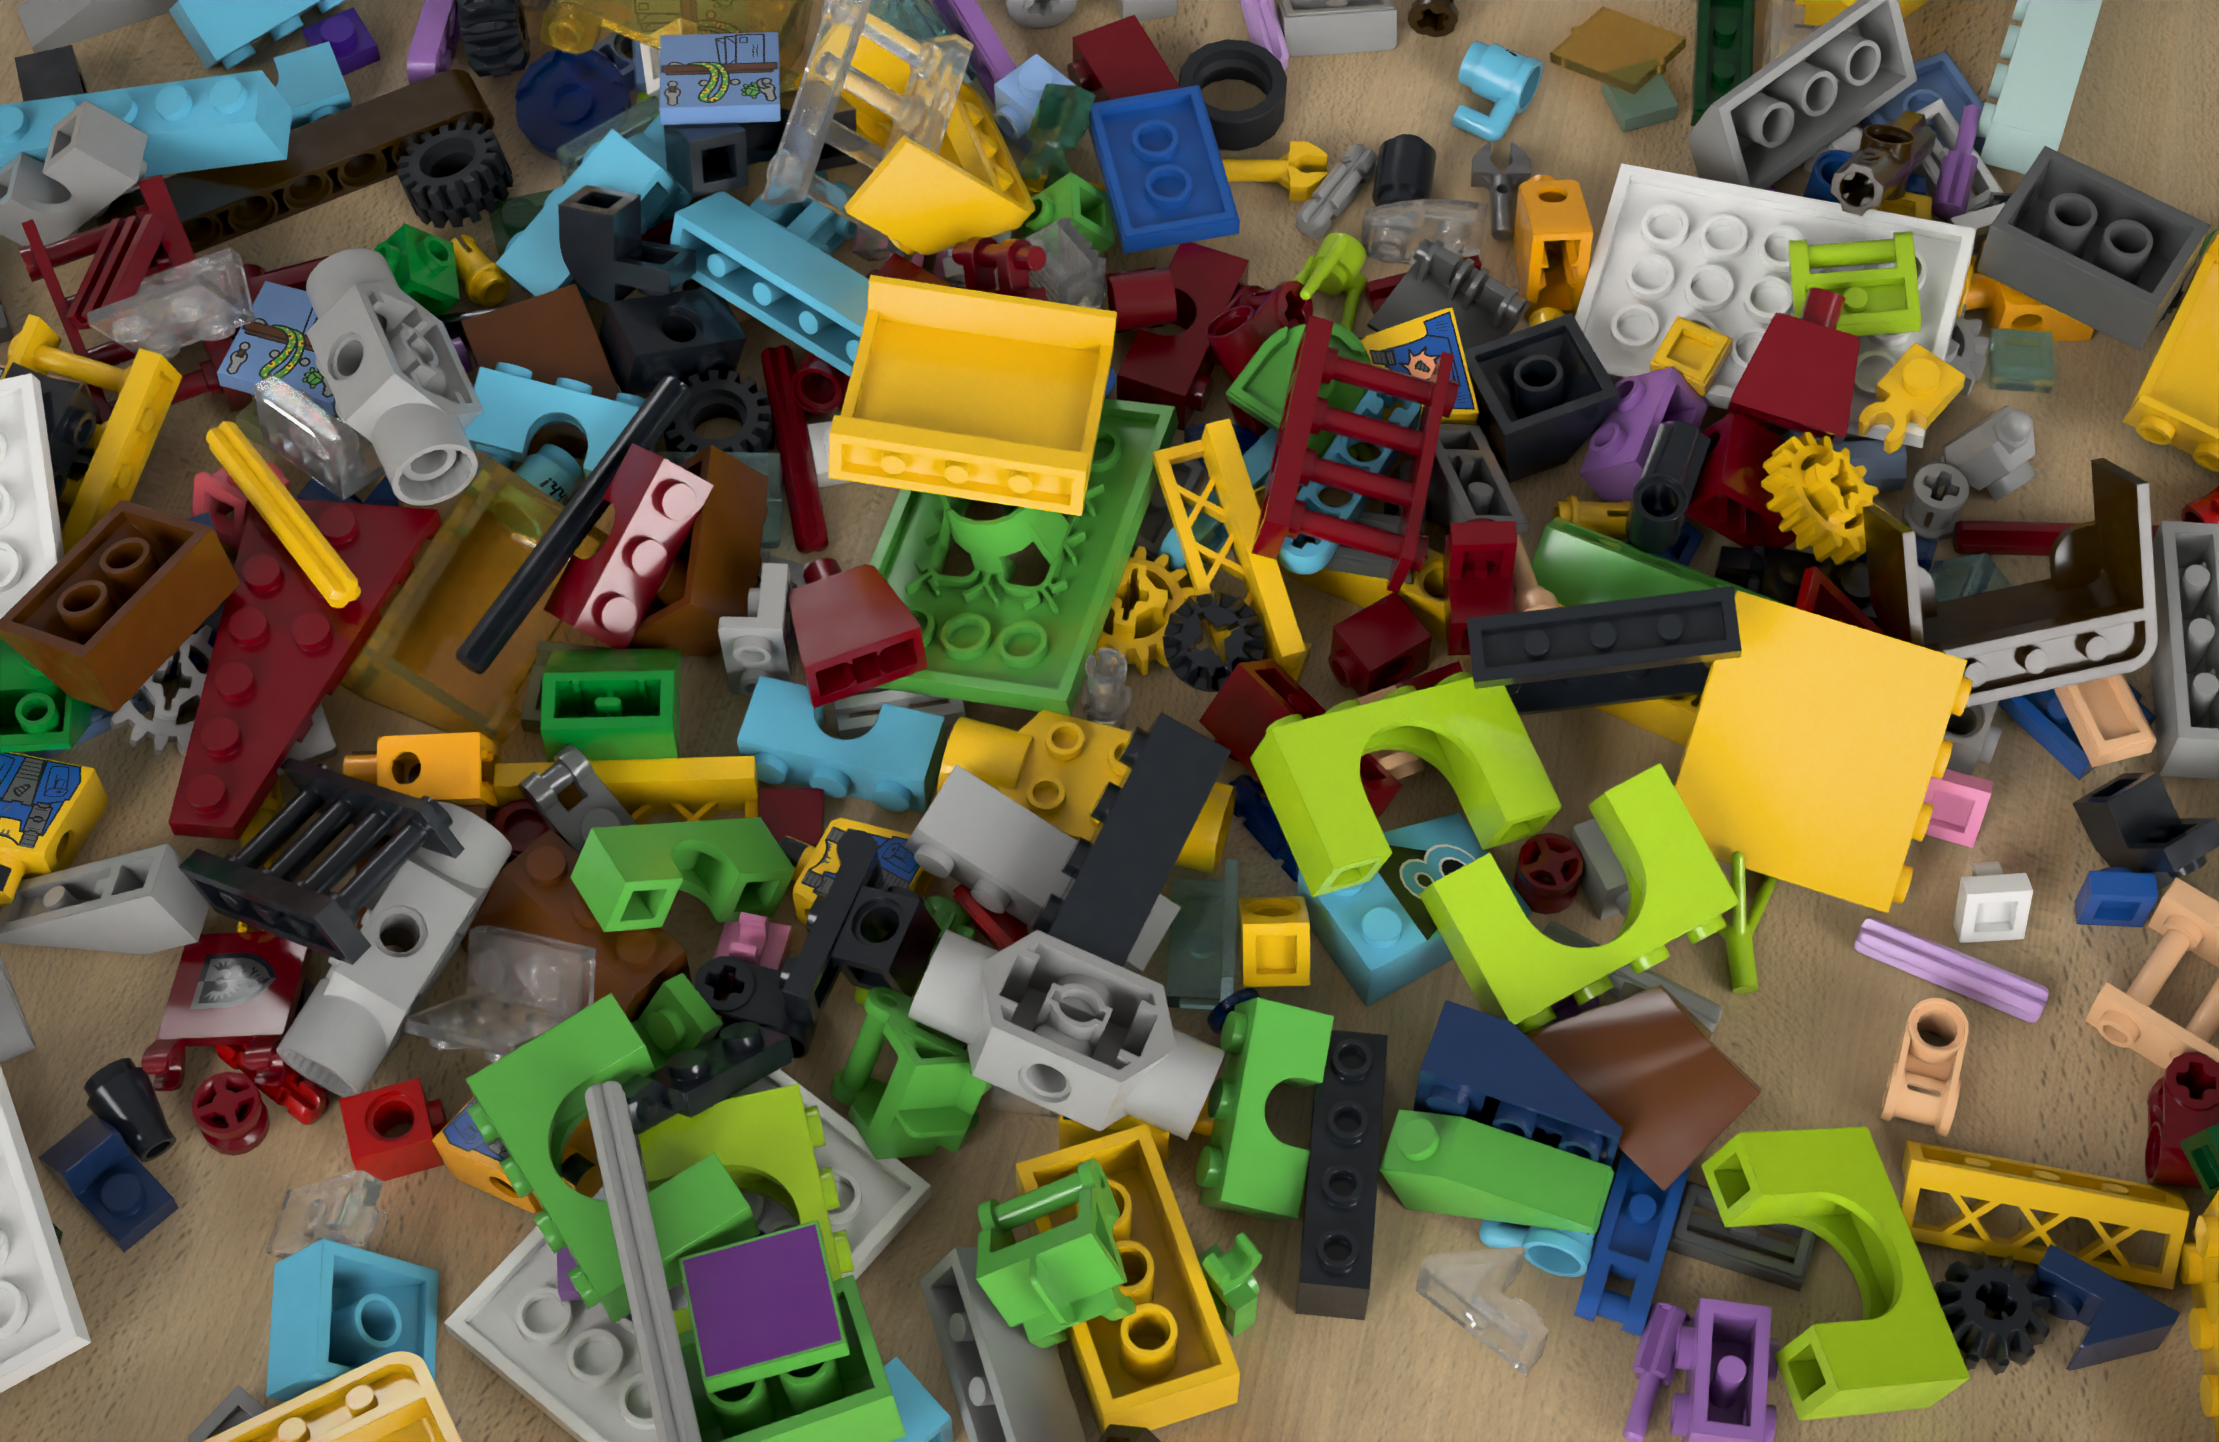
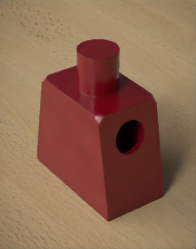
M1812 287L1809 289L1800 318L1776 312L1739 380L1727 410L1803 434L1811 432L1813 437L1819 439L1826 435L1830 437L1832 443L1840 445L1848 430L1860 347L1859 337L1836 330L1846 298L1829 290Z
M1727 410L1724 418L1701 432L1711 439V444L1686 515L1744 548L1753 549V546L1785 548L1796 541L1797 535L1792 530L1782 532L1779 529L1780 522L1784 519L1779 512L1768 510L1766 504L1774 496L1761 487V481L1770 475L1763 468V463L1772 457L1771 452L1785 443L1786 440L1765 429L1763 421Z
M821 558L807 566L803 574L806 585L792 589L788 594V599L813 709L928 669L921 627L917 619L875 566L864 564L842 572L838 562L832 558Z

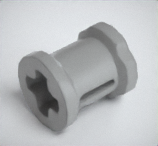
M1942 463L1929 464L1921 468L1914 477L1912 485L1914 497L1910 498L1904 507L1902 522L1915 531V536L1940 541L1952 536L1955 523L1958 522L1959 518L1957 510L1964 505L1968 498L1969 484L1967 478L1955 467ZM1941 481L1946 482L1943 495L1937 494ZM1929 511L1934 513L1931 524L1926 526L1924 522Z

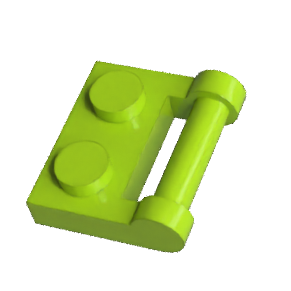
M1912 231L1893 232V239L1808 245L1807 239L1788 241V261L1794 317L1800 318L1809 289L1814 287L1835 292L1846 298L1836 330L1855 336L1920 332L1921 310ZM1884 263H1894L1895 267L1810 274V269Z

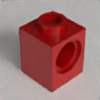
M420 1078L339 1099L351 1158L364 1187L444 1165L443 1159L433 1144L432 1139L448 1124L440 1098L428 1101ZM396 1124H413L411 1129L400 1137H384L385 1133Z

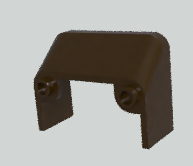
M2105 458L2091 460L2095 521L2070 526L2057 536L2052 544L2049 556L2050 579L1936 602L1935 584L1931 575L1917 563L1915 531L1876 505L1863 507L1870 599L1884 635L1967 660L1963 677L1973 679L1965 708L2138 670L2151 659L2158 643L2149 482Z

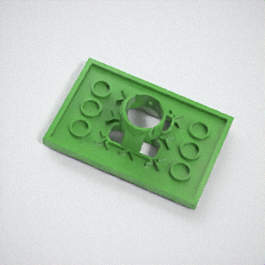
M1104 398L1082 516L1070 514L1068 521L1062 513L1003 504L1006 515L994 520L975 521L964 517L969 504L974 501L972 499L900 489L869 565L876 567L917 619L921 627L928 669L882 684L876 688L1039 712L1044 709L1071 716L1158 480L1152 460L1153 452L1170 448L1179 421L1175 406ZM954 541L971 555L975 569L968 576L956 577L941 574ZM1034 542L1051 565L1046 579L1040 585L1031 587L1011 584L1017 565L1007 555L1019 552Z

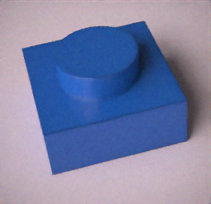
M2108 867L2099 871H2089L2074 901L2076 924L2143 927L2158 898L2156 874L2133 873V871L2124 867Z

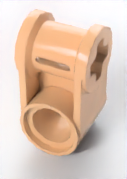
M1930 998L1919 1002L1912 1009L1896 1045L1894 1059L1881 1099L1879 1120L1889 1122L1893 1117H1898L1932 1126L1936 1135L1943 1137L1948 1135L1958 1103L1961 1088V1078L1959 1076L1969 1034L1968 1020L1964 1012L1955 1003L1942 998ZM1918 1032H1934L1945 1041L1946 1046H1932L1926 1043Z

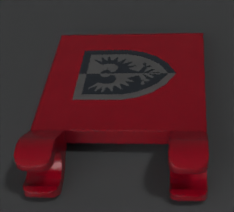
M266 931L201 934L198 942L185 945L157 1038L145 1050L141 1061L142 1069L146 1074H156L155 1080L152 1083L155 1091H174L182 1087L185 1077L186 1047L249 1044L244 1054V1062L247 1069L257 1070L255 1077L257 1087H272L283 1084L286 1077L287 1064L279 1057L276 1049L293 1023L313 950Z

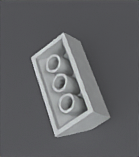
M1856 1L1711 104L1687 136L1698 177L1766 190L1916 82L1917 76L1899 1Z

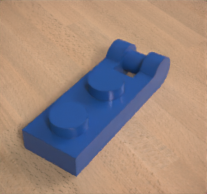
M1622 1152L1574 1316L1594 1322L1597 1315L1622 1323L1621 1331L1642 1336L1691 1165L1663 1191ZM1608 1274L1635 1282L1631 1297L1604 1289Z

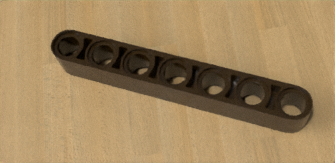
M451 69L290 130L286 160L183 172L163 180L192 250L196 254L397 175V170L401 169L398 164L400 157L409 156L406 148L412 142L418 145L423 144L420 136L428 131L434 137L440 134L439 126L448 124L452 131L456 130L458 122H468L470 129L475 123L484 125L486 131L488 129L492 130L494 127V117L470 74L462 69ZM137 189L112 201L107 211L102 216L96 217L97 226L108 224L112 219H122L136 214L135 207L145 204L141 190ZM161 243L149 268L157 265V258L166 255Z

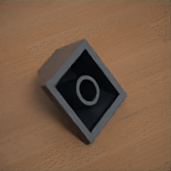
M1572 313L1463 350L1479 410L1478 419L1483 434L1486 436L1489 446L1508 483L1565 464L1620 403L1619 392Z

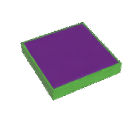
M818 1220L678 1258L702 1379L708 1394L850 1355L825 1242Z

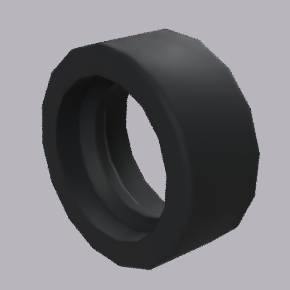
M1226 39L1208 43L1189 55L1180 69L1179 86L1181 88L1199 85L1200 89H1203L1213 82L1231 79L1243 80L1255 85L1266 95L1264 101L1253 108L1241 111L1220 110L1205 102L1219 150L1240 151L1257 147L1275 135L1284 121L1287 76L1281 62L1271 52L1249 41Z

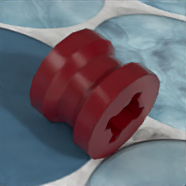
M1555 833L1537 834L1525 842L1520 849L1513 886L1532 912L1545 915L1555 914L1565 910L1572 904L1576 898L1584 863L1581 851L1573 841ZM1542 874L1545 877H1550L1552 883L1543 881L1540 878L1537 879L1536 875Z
M230 1071L218 1073L204 1080L195 1091L191 1103L192 1114L201 1128L205 1140L212 1149L225 1155L245 1154L258 1147L267 1136L270 1127L269 1111L252 1079L242 1073ZM242 1113V1116L239 1118L238 1121L237 1114Z

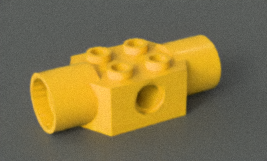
M1044 709L1019 731L961 716L952 729L944 752L937 794L957 764L1073 839L1078 840L1081 836L1090 841L1100 822L1090 817V813L1108 781L1118 786L1128 766L1119 762L1118 759L1133 732ZM1215 782L1174 865L1212 875L1215 874L1232 822L1237 793L1236 786Z

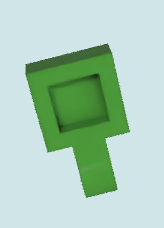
M1244 1232L1236 1236L1234 1246L1226 1254L1223 1253L1217 1244H1214L1197 1256L1220 1320L1233 1338L1256 1322L1257 1294L1260 1292L1257 1281L1251 1272L1261 1262L1262 1254Z

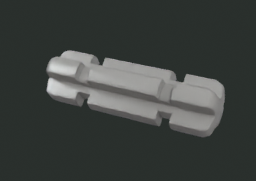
M1361 144L1352 145L1341 158L1343 163L1336 164L1312 193L1314 199L1307 200L1296 213L1297 222L1295 226L1300 233H1306L1312 239H1318L1325 234L1332 225L1330 220L1338 218L1362 188L1359 183H1365L1375 172L1377 155L1373 150L1366 149Z

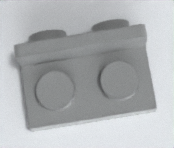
M762 563L760 588L749 589L748 617L724 616L719 618L718 633L730 692L734 694H744L752 698L759 676L795 683L798 643L788 594L792 591L788 563Z

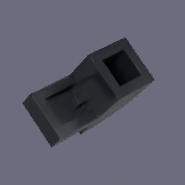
M585 185L558 205L560 249L567 269L575 281L587 293L608 304L611 301L623 300L637 288L641 294L647 296L668 295L696 273V250L642 240L641 195Z
M2158 772L2123 773L2073 802V806L2092 845L2110 867L2128 868L2133 873L2156 874L2157 890L2172 883L2176 877L2180 878L2204 866L2207 863L2205 854L2219 846V824L2216 818H2179Z

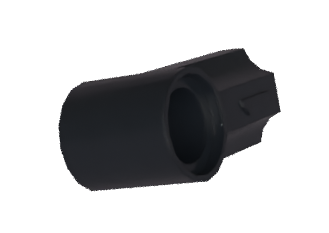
M1676 420L1674 423L1660 424L1640 480L1633 489L1625 528L1628 539L1632 544L1645 552L1660 553L1667 551L1675 546L1681 537L1686 513L1711 444V439L1702 434L1698 426ZM1647 510H1660L1668 516H1653Z

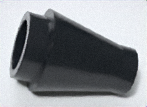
M122 1058L101 1068L86 1082L84 1090L90 1097L87 1107L98 1118L112 1125L120 1132L125 1143L135 1152L141 1162H148L161 1156L174 1145L176 1138L168 1127L149 1074H146L142 1067H136L132 1059Z

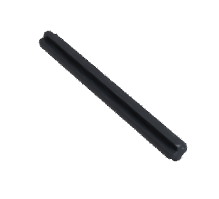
M665 375L457 650L456 659L468 670L480 675L489 668L611 503L603 499L631 444L634 443L650 451L691 397L690 388L676 376Z

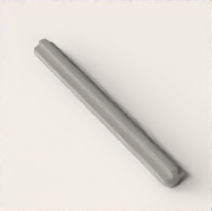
M617 1081L595 1084L586 1090L584 1096L658 1441L702 1442L625 1092L622 1090V1085Z

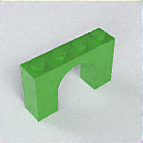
M612 993L468 1077L466 1081L477 1103L466 1110L487 1145L497 1139H500L510 1156L499 1162L519 1198L521 1199L532 1192L541 1205L543 1211L532 1218L553 1253L555 1254L566 1247L577 1266L566 1273L586 1307L590 1309L601 1303L614 1324L629 1315L631 1311L608 1203L604 1200L587 1197L572 1189L563 1181L561 1168L563 1153L571 1134L588 1116L584 1096L586 1090L592 1085L602 1084L606 1081H617L623 1085L636 1074L645 1077L656 1071L644 1042ZM715 1152L647 1192L668 1290L683 1281L678 1258L751 1239L760 1234L749 1204Z

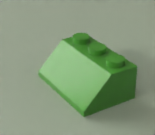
M854 1275L834 1281L850 1355L708 1394L702 1379L693 1330L678 1335L702 1442H891L906 1436Z

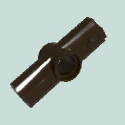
M1905 110L1897 119L1888 120L1885 124L1869 125L1863 129L1859 150L1834 173L1830 193L1837 197L1841 203L1842 211L1863 216L1871 207L1880 206L1885 200H1897L1904 197L1909 175L1933 151L1936 132L1927 124L1925 115Z

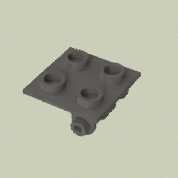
M1425 238L1414 253L1413 259L1416 260L1367 326L1379 332L1452 307L1463 350L1509 335L1530 307L1531 302L1519 295V288L1515 286L1512 289L1493 277H1490V270L1485 267L1478 270L1474 267L1475 261L1468 258L1464 261L1444 248L1443 241L1438 239L1436 242Z

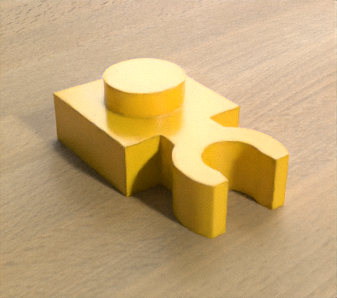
M1914 342L1877 383L1875 397L1882 402L1872 403L1861 412L1857 433L1864 437L1873 426L1885 424L1892 430L1884 438L1883 450L1888 454L1897 451L1905 441L1907 424L1912 421L1926 430L1964 388L1965 374Z

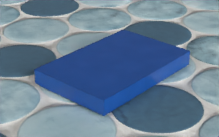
M1199 85L1085 104V119L1123 254L1239 234L1240 219Z

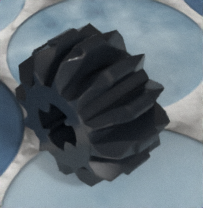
M457 0L459 9L457 15L460 23L459 32L463 40V49L467 54L468 64L479 77L493 75L495 78L512 75L511 72L525 70L531 55L529 50L530 39L527 30L528 23L525 19L524 5L521 3V0Z
M1984 1251L1974 1255L1970 1266L1957 1260L1949 1265L1945 1272L1946 1281L1937 1282L1934 1286L1958 1348L1967 1353L1964 1358L1967 1371L1975 1369L1981 1358L1987 1361L1995 1376L2005 1372L2010 1360L2020 1366L2025 1365L2035 1353L2033 1345L2043 1344L2049 1334V1324L2042 1318L2047 1315L2051 1308L2050 1298L2032 1293L2038 1283L2037 1272L2025 1274L2020 1278L2012 1273L2015 1267L2012 1255L2003 1258L1998 1268L1993 1267ZM1986 1308L1995 1312L1993 1319L1984 1315Z

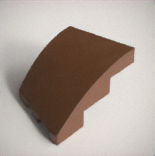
M576 283L461 321L465 339L478 370L479 367L495 370L496 364L503 362L532 371L531 380L551 385L556 384L557 378L580 381L593 387L591 395L614 401L616 400L617 393H620ZM554 423L543 427L534 435L527 456L536 454L545 444H552L562 448L573 458L582 459L583 452L588 450V441L584 434L574 426L565 423Z
M1662 985L1632 994L1626 999L1611 1004L1594 1007L1583 1011L1579 1015L1525 1033L1542 1052L1623 1128L1618 1147L1663 1191L1761 1094V1088L1710 1041L1711 1031Z

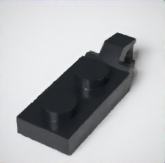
M1753 546V549L1721 547L1714 577L1794 607L1805 569L1816 566L1882 630L1871 604L1867 564L1847 560L1841 565H1836L1831 557H1828L1823 562H1819L1814 554L1773 546Z
M738 1022L722 1029L719 1037L703 1046L671 1056L667 1061V1065L645 1077L636 1074L622 1085L634 1134L638 1136L677 1113L692 1118L792 1062V1058H794L790 1036L760 1027L755 1022Z

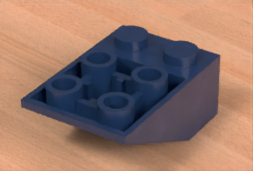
M1448 1000L1445 1001L1420 1069L1413 1111L1461 1116L1608 1165L1612 1168L1623 1128L1511 1021Z

